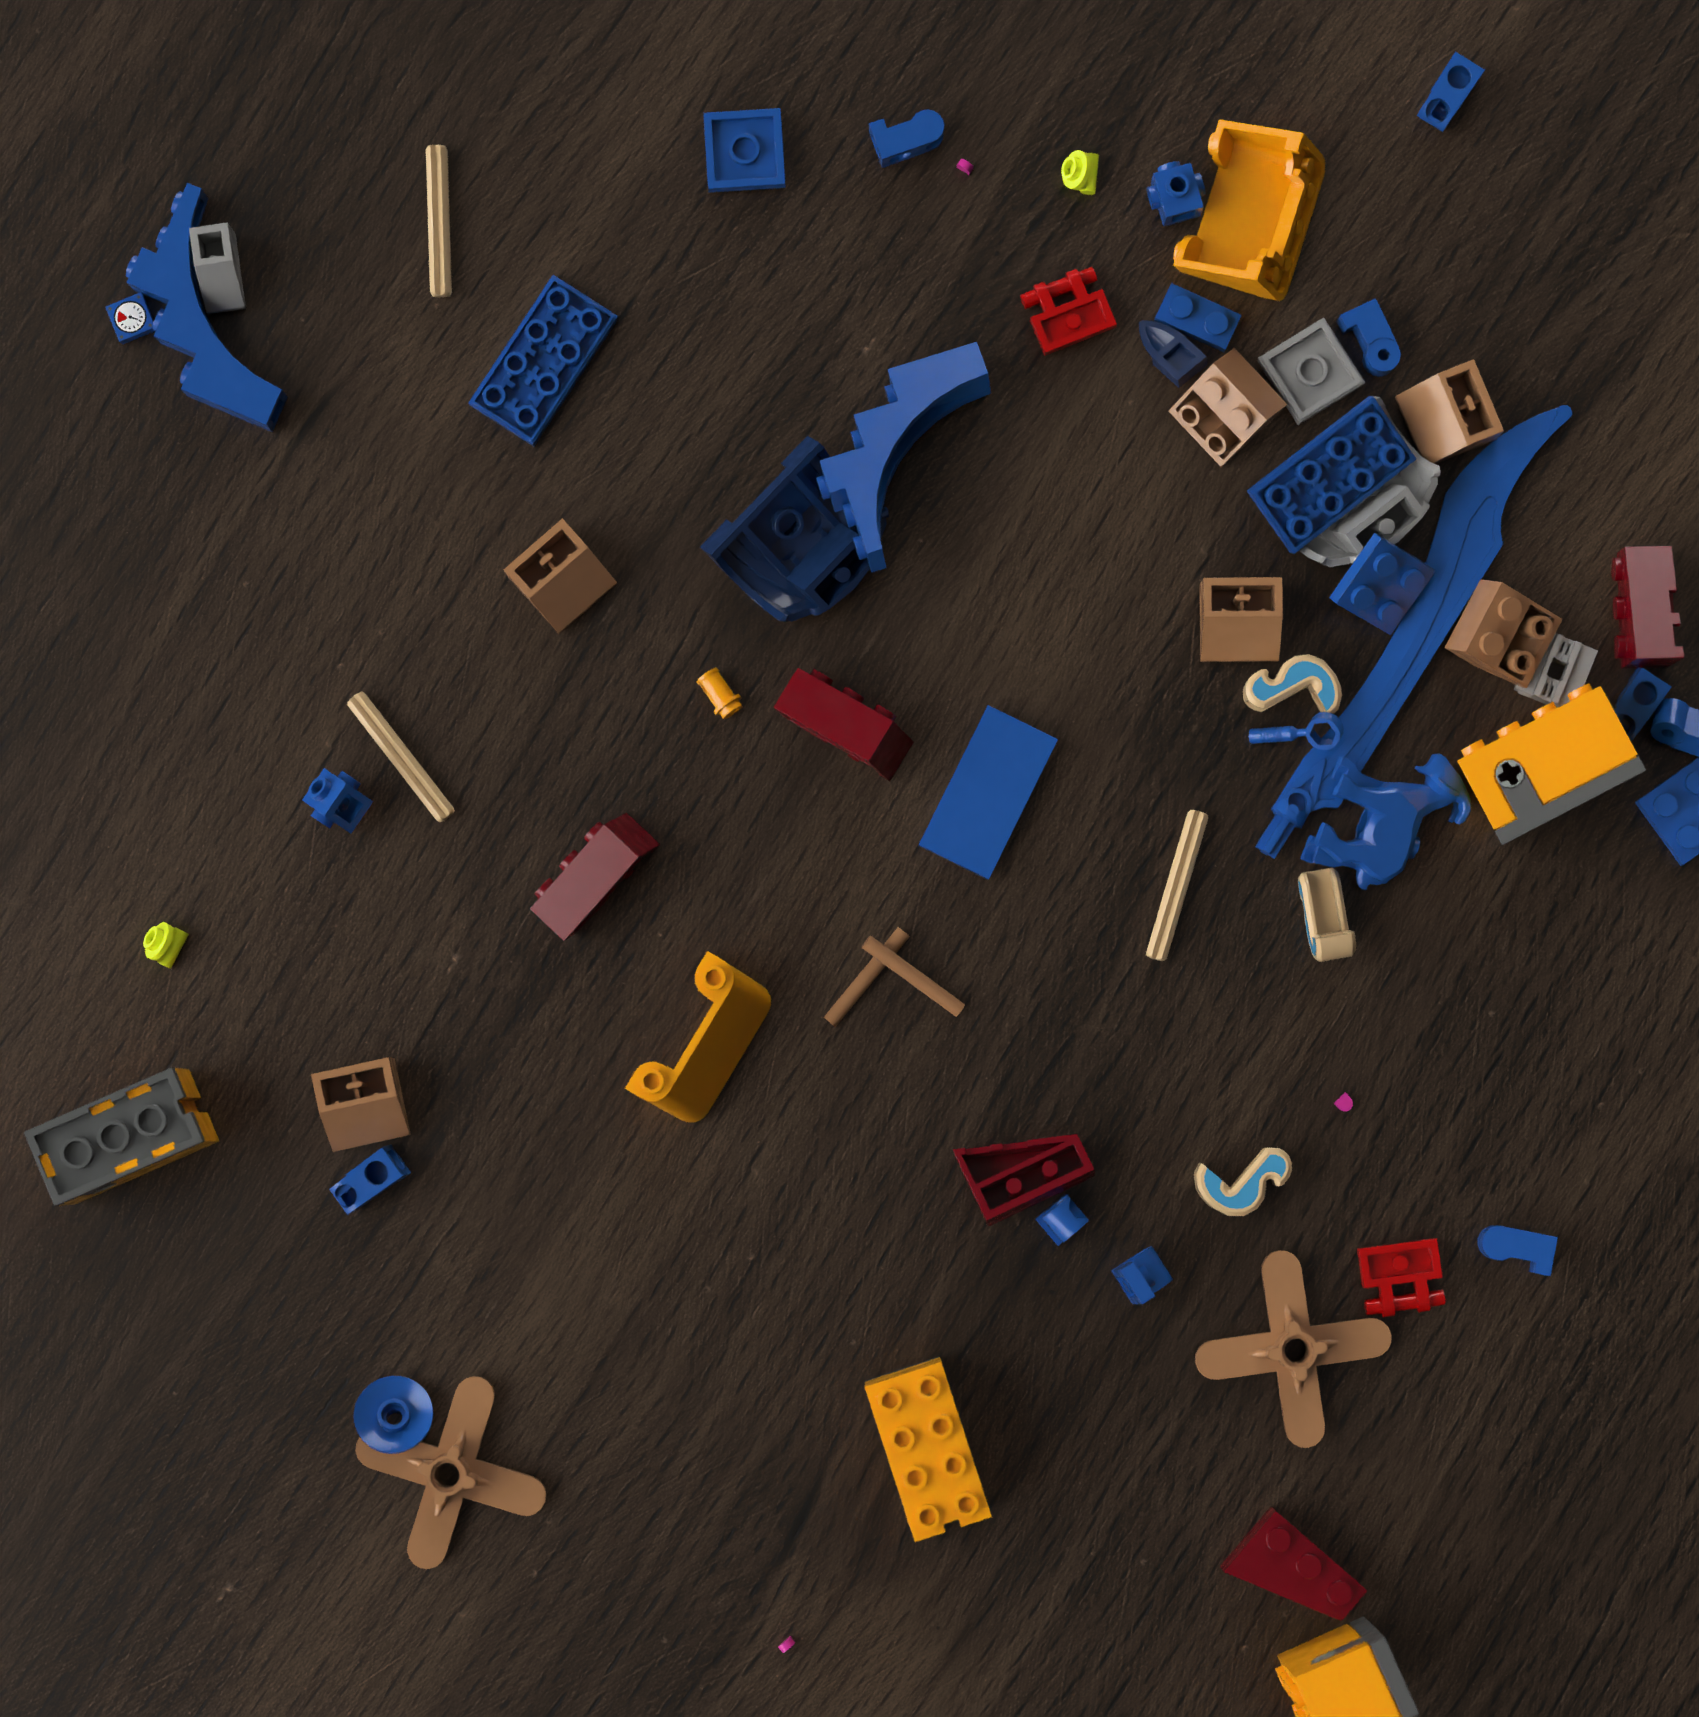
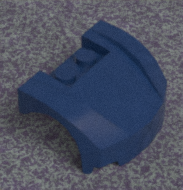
M809 436L782 461L781 464L785 469L733 523L726 519L700 546L715 564L749 597L774 618L783 622H792L810 614L820 615L829 610L850 593L870 569L867 558L859 560L853 537L859 536L856 526L849 528L843 510L834 512L830 498L822 499L816 477L823 476L819 460L829 458L830 455L821 443ZM883 506L881 513V538L887 524L886 518L889 517L888 509Z

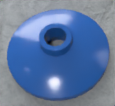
M403 1376L380 1378L369 1384L359 1395L353 1415L355 1428L362 1441L378 1452L398 1454L409 1451L420 1444L430 1431L433 1422L431 1399L426 1390L410 1378ZM393 1413H398L402 1416V1420L396 1425H392L387 1421L388 1417Z

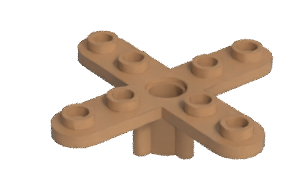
M1277 1250L1265 1257L1261 1268L1270 1332L1204 1342L1195 1354V1364L1197 1370L1204 1377L1212 1380L1276 1372L1287 1438L1296 1446L1309 1448L1317 1445L1325 1433L1316 1366L1381 1356L1389 1349L1392 1335L1389 1327L1383 1321L1376 1318H1362L1310 1326L1300 1262L1294 1254L1288 1251ZM1292 1339H1301L1305 1344L1304 1356L1297 1361H1291L1285 1355L1286 1344Z
M480 1376L468 1377L459 1383L438 1446L421 1442L409 1451L398 1454H386L370 1448L360 1437L356 1443L357 1458L362 1465L426 1486L407 1547V1553L411 1562L422 1569H431L438 1566L447 1555L464 1498L522 1516L536 1514L543 1508L546 1502L547 1492L539 1479L477 1459L495 1400V1391L492 1384ZM451 1463L456 1466L460 1474L456 1484L449 1485L440 1479L439 1469L442 1464Z

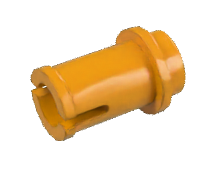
M717 667L707 671L696 681L715 706V715H721L723 719H727L743 707L740 703L741 696L733 693Z

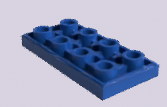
M552 275L468 404L530 445L535 446L619 319L618 316L555 275Z
M1368 396L1249 488L1247 493L1288 551L1295 554L1414 462L1416 457L1374 396Z
M988 705L918 846L989 880L1058 739Z

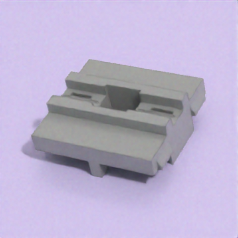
M1555 633L1528 687L1522 688L1515 685L1514 690L1518 691V694L1546 705L1554 702L1556 708H1559L1570 702L1567 696L1570 692L1585 685L1598 650ZM1552 661L1564 666L1559 681L1547 675Z

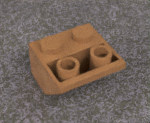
M1233 348L1215 361L1172 406L1169 412L1222 467L1259 434L1284 409L1287 403L1245 358Z
M1474 359L1440 372L1395 396L1417 452L1434 464L1492 442L1504 432Z
M563 518L503 569L509 579L558 634L564 631L617 584L611 574Z
M1282 577L1203 578L1199 585L1200 662H1278L1283 620Z
M1480 579L1444 648L1477 668L1522 688H1527L1563 619L1503 582Z
M387 1057L311 1074L318 1111L333 1152L411 1135L395 1058Z

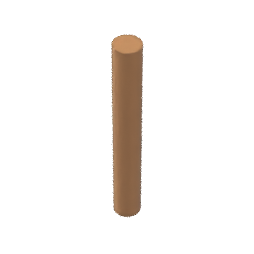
M897 927L883 945L897 953L910 936ZM873 957L823 1018L836 1027L886 965Z
M871 935L862 945V949L955 1017L963 1010L965 1006L963 1002Z

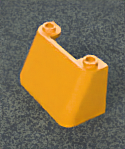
M1219 119L1216 131L1211 134L1208 142V152L1212 155L1214 163L1218 166L1215 180L1197 236L1188 234L1182 241L1176 244L1173 266L1180 272L1265 299L1281 301L1289 290L1325 174L1324 156L1304 133Z
M709 951L706 952L697 967L695 984L697 989L714 1003L675 1068L672 1069L658 1062H646L638 1067L625 1087L626 1090L685 1122L700 1121L709 1113L771 1007V997L766 988Z

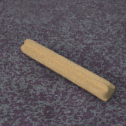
M430 145L426 148L430 293L433 297L441 298L449 297L452 294L448 151L444 145Z
M362 691L351 697L347 702L348 707L438 822L448 819L455 812L454 807L372 701Z
M1190 810L1187 813L1146 951V955L1151 959L1165 961L1168 957L1208 821V815L1204 812Z

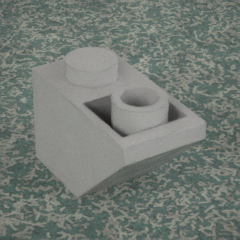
M228 222L189 228L194 267L206 313L214 314L246 309L237 240L233 229Z

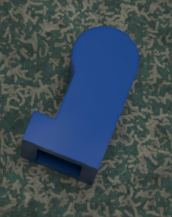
M1455 51L1430 90L1431 93L1418 112L1417 117L1443 132L1478 83L1485 69Z
M927 109L916 113L912 120L887 128L884 118L869 123V134L881 167L893 165L937 148L944 136L942 117L937 112Z
M1376 298L1339 316L1336 322L1342 335L1353 331L1364 353L1362 362L1366 371L1377 377L1386 376L1392 372L1400 361L1401 352Z
M1642 667L1636 668L1628 680V684L1617 698L1616 704L1613 706L1630 741L1636 737L1671 689L1670 685Z
M1663 699L1655 710L1650 731L1652 737L1672 748L1699 757V709L1689 707L1684 701L1679 699Z
M390 1144L380 1148L348 1172L343 1179L329 1190L346 1214L350 1215L411 1174V1171Z
M1063 1194L1035 1218L1057 1246L1064 1243L1089 1221L1067 1194Z
M1490 1225L1480 1232L1477 1246L1479 1251L1489 1259L1505 1260L1512 1257L1531 1261L1529 1272L1551 1276L1558 1237Z

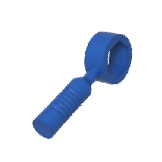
M1321 712L1312 717L1305 729H1297L1294 726L1251 728L1249 730V741L1251 744L1294 741L1298 737L1306 736L1308 742L1313 747L1319 750H1329L1338 744L1343 735L1344 727L1336 715L1330 712ZM1328 723L1335 731V737L1332 739H1321L1313 729L1315 724Z

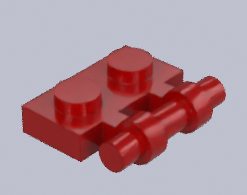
M1093 267L1079 272L1077 269L1065 273L1066 277L1049 284L1043 281L1033 285V290L1020 295L1025 309L1037 304L1042 308L1043 312L1030 317V322L1044 356L1116 328L1117 323L1103 289L1090 294L1086 291L1085 285L1097 281ZM1070 291L1072 292L1075 300L1055 307L1052 298Z
M1437 1238L1357 1248L1362 1288L1378 1287L1379 1298L1364 1300L1366 1315L1382 1314V1317L1395 1316L1397 1311L1417 1309L1419 1313L1430 1311L1433 1306L1445 1305L1443 1289L1429 1291L1427 1280L1443 1278ZM1413 1282L1414 1293L1393 1296V1284Z

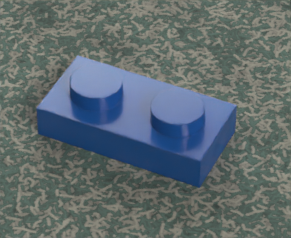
M1171 283L1154 321L1168 325L1180 333L1224 353L1242 315Z

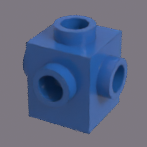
M1179 161L1169 162L1158 167V172L1153 173L1151 186L1147 187V195L1152 210L1158 208L1163 227L1200 217L1204 208L1201 196L1205 195L1201 174H1194L1191 163L1180 165Z
M325 768L310 784L308 792L302 799V801L314 808L310 816L329 829L336 823L350 834L373 803L372 800L357 791L361 785L360 782L343 771L338 776H335Z

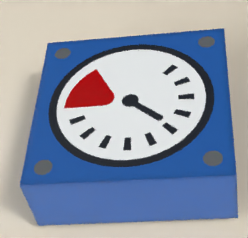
M141 292L105 307L118 340L122 345L155 332L153 330V317Z

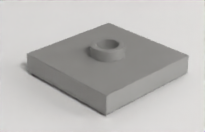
M1324 317L1257 359V362L1278 395L1287 403L1286 407L1297 425L1305 422L1365 384L1364 379Z

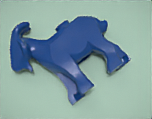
M1440 753L1432 754L1424 766H1415L1414 769L1425 775L1424 784L1376 780L1358 771L1352 761L1341 756L1338 758L1331 776L1332 780L1339 782L1335 786L1332 795L1365 808L1357 824L1355 838L1343 841L1338 838L1335 830L1329 824L1322 822L1316 837L1308 836L1301 860L1331 868L1339 866L1351 867L1356 870V882L1362 890H1367V886L1370 884H1385L1401 873L1405 868L1407 860L1413 859L1417 854L1420 846V838L1417 837V833L1423 817L1453 802V809L1448 822H1455L1461 825L1471 813V798L1460 775L1447 758Z

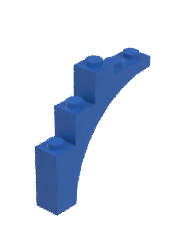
M187 183L184 191H179L171 206L173 216L168 227L164 226L157 236L155 244L156 248H158L157 252L155 253L142 247L139 255L133 256L127 266L126 277H128L126 283L133 291L141 292L144 296L167 305L165 309L161 308L153 323L154 337L162 345L194 358L193 362H187L182 370L180 383L183 385L181 390L194 400L273 432L288 396L282 389L256 376L235 359L219 340L206 315L194 267L189 228L200 226L208 197L202 188Z
M977 342L888 369L890 385L884 386L889 404L854 414L857 430L850 433L855 450L819 460L823 476L816 477L822 499L830 498L834 512L843 510L849 528L856 526L859 536L853 537L859 560L867 558L871 573L886 568L881 544V513L887 488L900 461L915 441L938 420L964 404L991 394L988 371Z

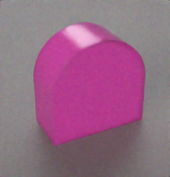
M962 158L956 166L968 175L974 169L971 163Z
M1346 1092L1333 1103L1341 1111H1349L1353 1107V1101Z
M789 1636L778 1648L782 1653H785L795 1644V1641Z

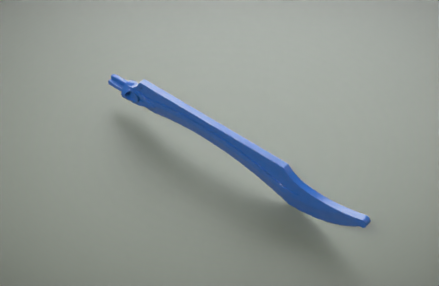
M1562 405L1538 414L1498 437L1467 465L1444 496L1437 528L1425 562L1436 572L1400 621L1382 656L1365 683L1339 716L1344 729L1338 744L1329 750H1319L1313 747L1298 765L1271 808L1274 817L1255 846L1260 852L1275 859L1294 828L1302 829L1310 812L1321 808H1339L1344 799L1332 795L1335 786L1339 782L1331 779L1338 758L1342 756L1349 759L1360 772L1364 768L1471 597L1480 579H1482L1503 545L1501 516L1505 503L1519 476L1535 453L1572 416V409L1568 405ZM1330 727L1321 739H1332L1336 733Z

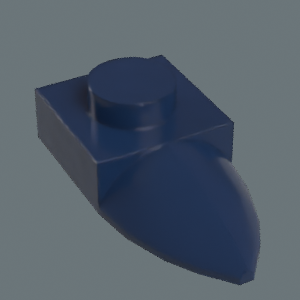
M1142 320L1139 322L1141 341L1146 351L1152 357L1153 365L1178 388L1208 365L1207 356L1176 329L1155 321Z

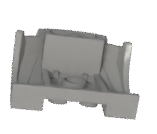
M1374 396V398L1414 454L1416 460L1299 550L1308 558L1328 567L1353 564L1374 533L1393 544L1399 542L1423 518L1430 507L1429 501L1438 485V476L1441 473L1440 466L1422 457L1409 444L1395 426L1384 402L1377 396Z

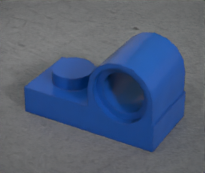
M1149 1246L1111 1270L1132 1304H1144L1155 1297V1292L1173 1280L1153 1246Z

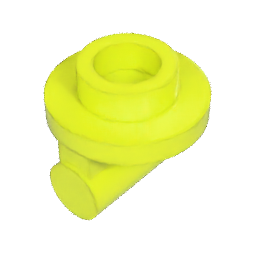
M1080 150L1072 152L1064 160L1061 168L1065 186L1078 190L1082 194H1095L1099 155Z
M165 922L150 928L143 942L146 957L171 969L189 934Z

